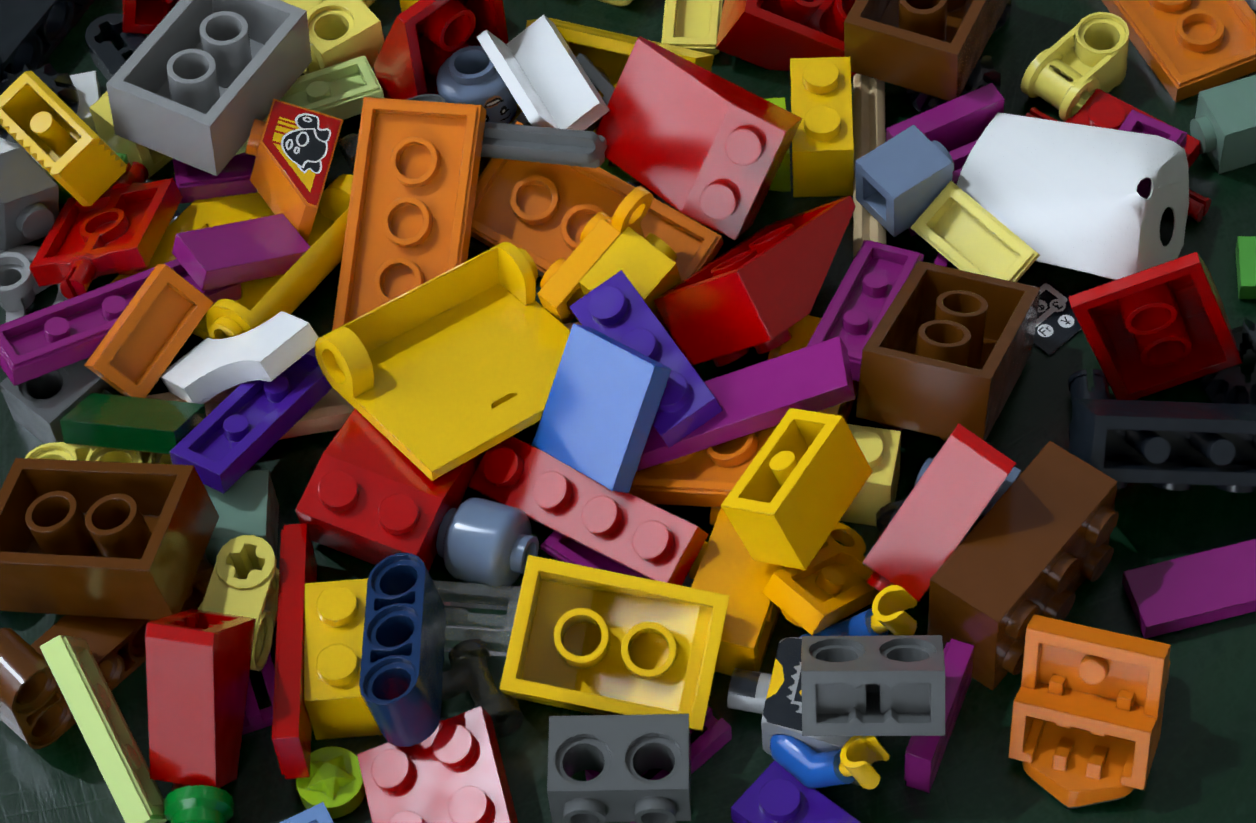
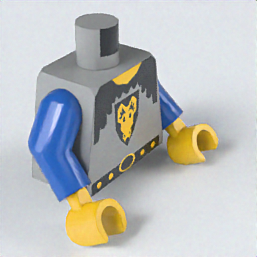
M898 585L888 586L876 595L871 609L833 624L813 636H888V631L894 635H914L917 622L904 610L914 608L917 605V600ZM807 633L799 638L787 637L779 642L772 674L734 668L729 685L727 707L762 714V749L771 755L774 761L807 788H823L852 783L868 790L877 787L881 777L872 767V763L881 760L887 761L890 758V754L877 740L878 736H802V636H812L811 634Z

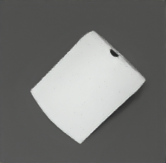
M998 112L972 148L957 182L959 188L1040 255L1036 262L1117 280L1177 259L1184 245L1189 207V174L1186 152L1184 148L1174 141L1158 135ZM1146 177L1150 178L1152 182L1151 193L1148 199L1141 197L1137 192L1138 184ZM1170 207L1174 215V230L1169 244L1163 246L1159 232L1160 221L1164 210Z

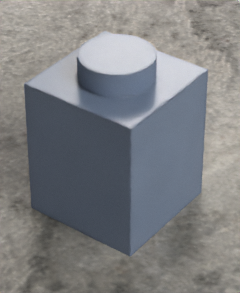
M912 125L855 161L856 200L895 237L910 228L946 185L952 181L954 171L952 157L940 142L935 140L931 142L915 125Z

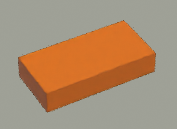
M157 264L84 366L122 395L146 398L214 302L169 266Z

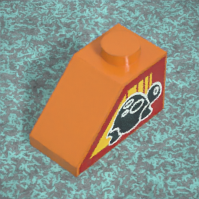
M273 98L267 121L254 120L245 153L256 156L250 181L275 215L284 214L308 243L343 119Z

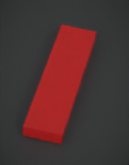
M307 523L284 525V530H281L272 742L281 773L285 775L286 779L310 777L312 725L304 703L305 583L317 582V562Z

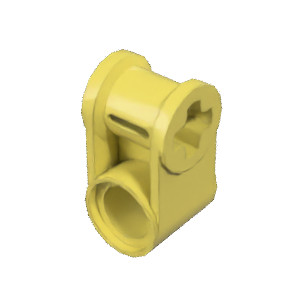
M1107 12L1092 13L1082 18L1073 29L1052 47L1039 53L1030 63L1022 78V92L1031 98L1039 96L1059 110V117L1063 121L1076 115L1097 88L1109 93L1124 80L1127 70L1129 43L1127 23L1121 17Z
M241 535L231 539L220 549L204 600L198 607V610L256 618L250 670L260 671L267 662L277 621L279 570L276 568L277 560L272 546L267 541L255 535Z

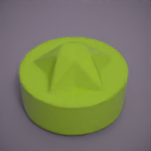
M324 747L312 752L310 755V777L296 778L297 790L305 808L309 809L324 802L332 819L340 818L353 812L362 803L366 795L358 757L342 747Z

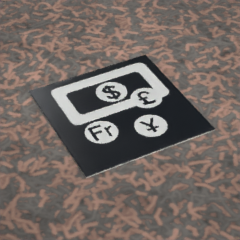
M1045 277L1035 285V287H1040L1041 290L1033 343L1050 356L1082 328L1071 308L1068 298L1070 295Z

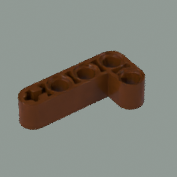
M204 557L201 560L180 612L189 609L198 610V607L204 600L214 569V565ZM65 615L31 645L11 628H1L0 720L31 748L41 749L49 746L70 729L76 721L39 646L59 635L86 640L112 691L146 661L147 622L154 620Z

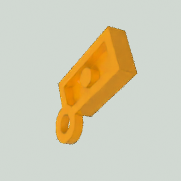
M639 186L633 189L622 200L612 217L603 211L594 215L584 227L580 236L581 243L566 260L564 258L556 260L543 275L540 282L541 290L537 295L542 306L562 324H568L572 321L575 315L569 306L584 296L579 283L580 280L623 231L629 226L639 235L644 236L640 222L647 214L653 201V194L644 187Z
M838 522L806 570L784 567L774 572L762 593L781 609L782 614L789 622L804 628L813 636L872 604L879 591L866 583L873 571L862 564L866 558L864 556L866 544L863 538L849 526Z

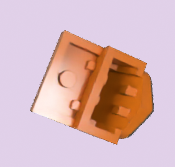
M1034 614L1026 628L1021 687L1013 701L1008 758L1022 761L1023 769L1028 776L1069 809L1125 798L1134 788L1145 790L1161 734L1165 691L1170 670L1169 657L1171 645Z

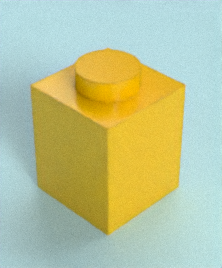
M628 226L579 283L585 296L622 270L655 315L658 309L653 300L681 282L677 264L675 263L678 256L668 244L656 235L649 233L644 239Z

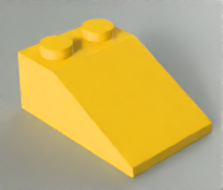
M528 555L499 689L506 697L599 715L689 714L690 730L703 732L730 595Z

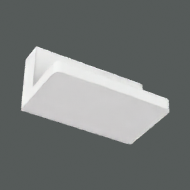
M545 15L538 18L507 44L487 29L477 36L481 46L532 126L584 131L610 111L555 24Z

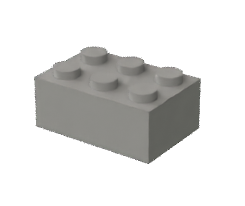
M179 0L106 83L115 135L218 176L249 138L254 120L263 121L269 114L273 98L280 100L312 62L307 11L281 0Z

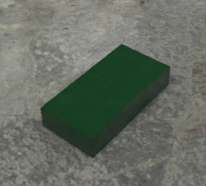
M91 393L61 418L60 423L64 443L170 454L169 452L206 417L205 404Z

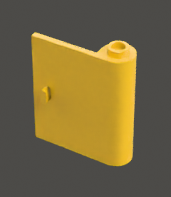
M343 174L338 176L323 191L308 239L310 248L285 274L241 283L242 298L236 301L230 299L216 301L192 334L202 339L207 337L224 339L254 329L281 311L291 315L342 261L353 175ZM259 192L194 200L167 227L148 267L131 275L119 274L111 283L156 267L157 264H164L175 260L176 257L172 254L176 233L275 214Z
M502 242L321 336L315 342V354L319 367L329 384L433 481L541 420L571 330L536 301L538 271L530 254L522 248H517L512 243Z

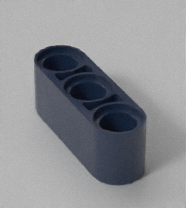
M397 553L388 556L377 563L370 572L367 581L359 683L361 695L384 738L390 744L398 747H410L422 743L429 738L439 725L442 704L446 627L445 605L424 562L417 555L411 553Z

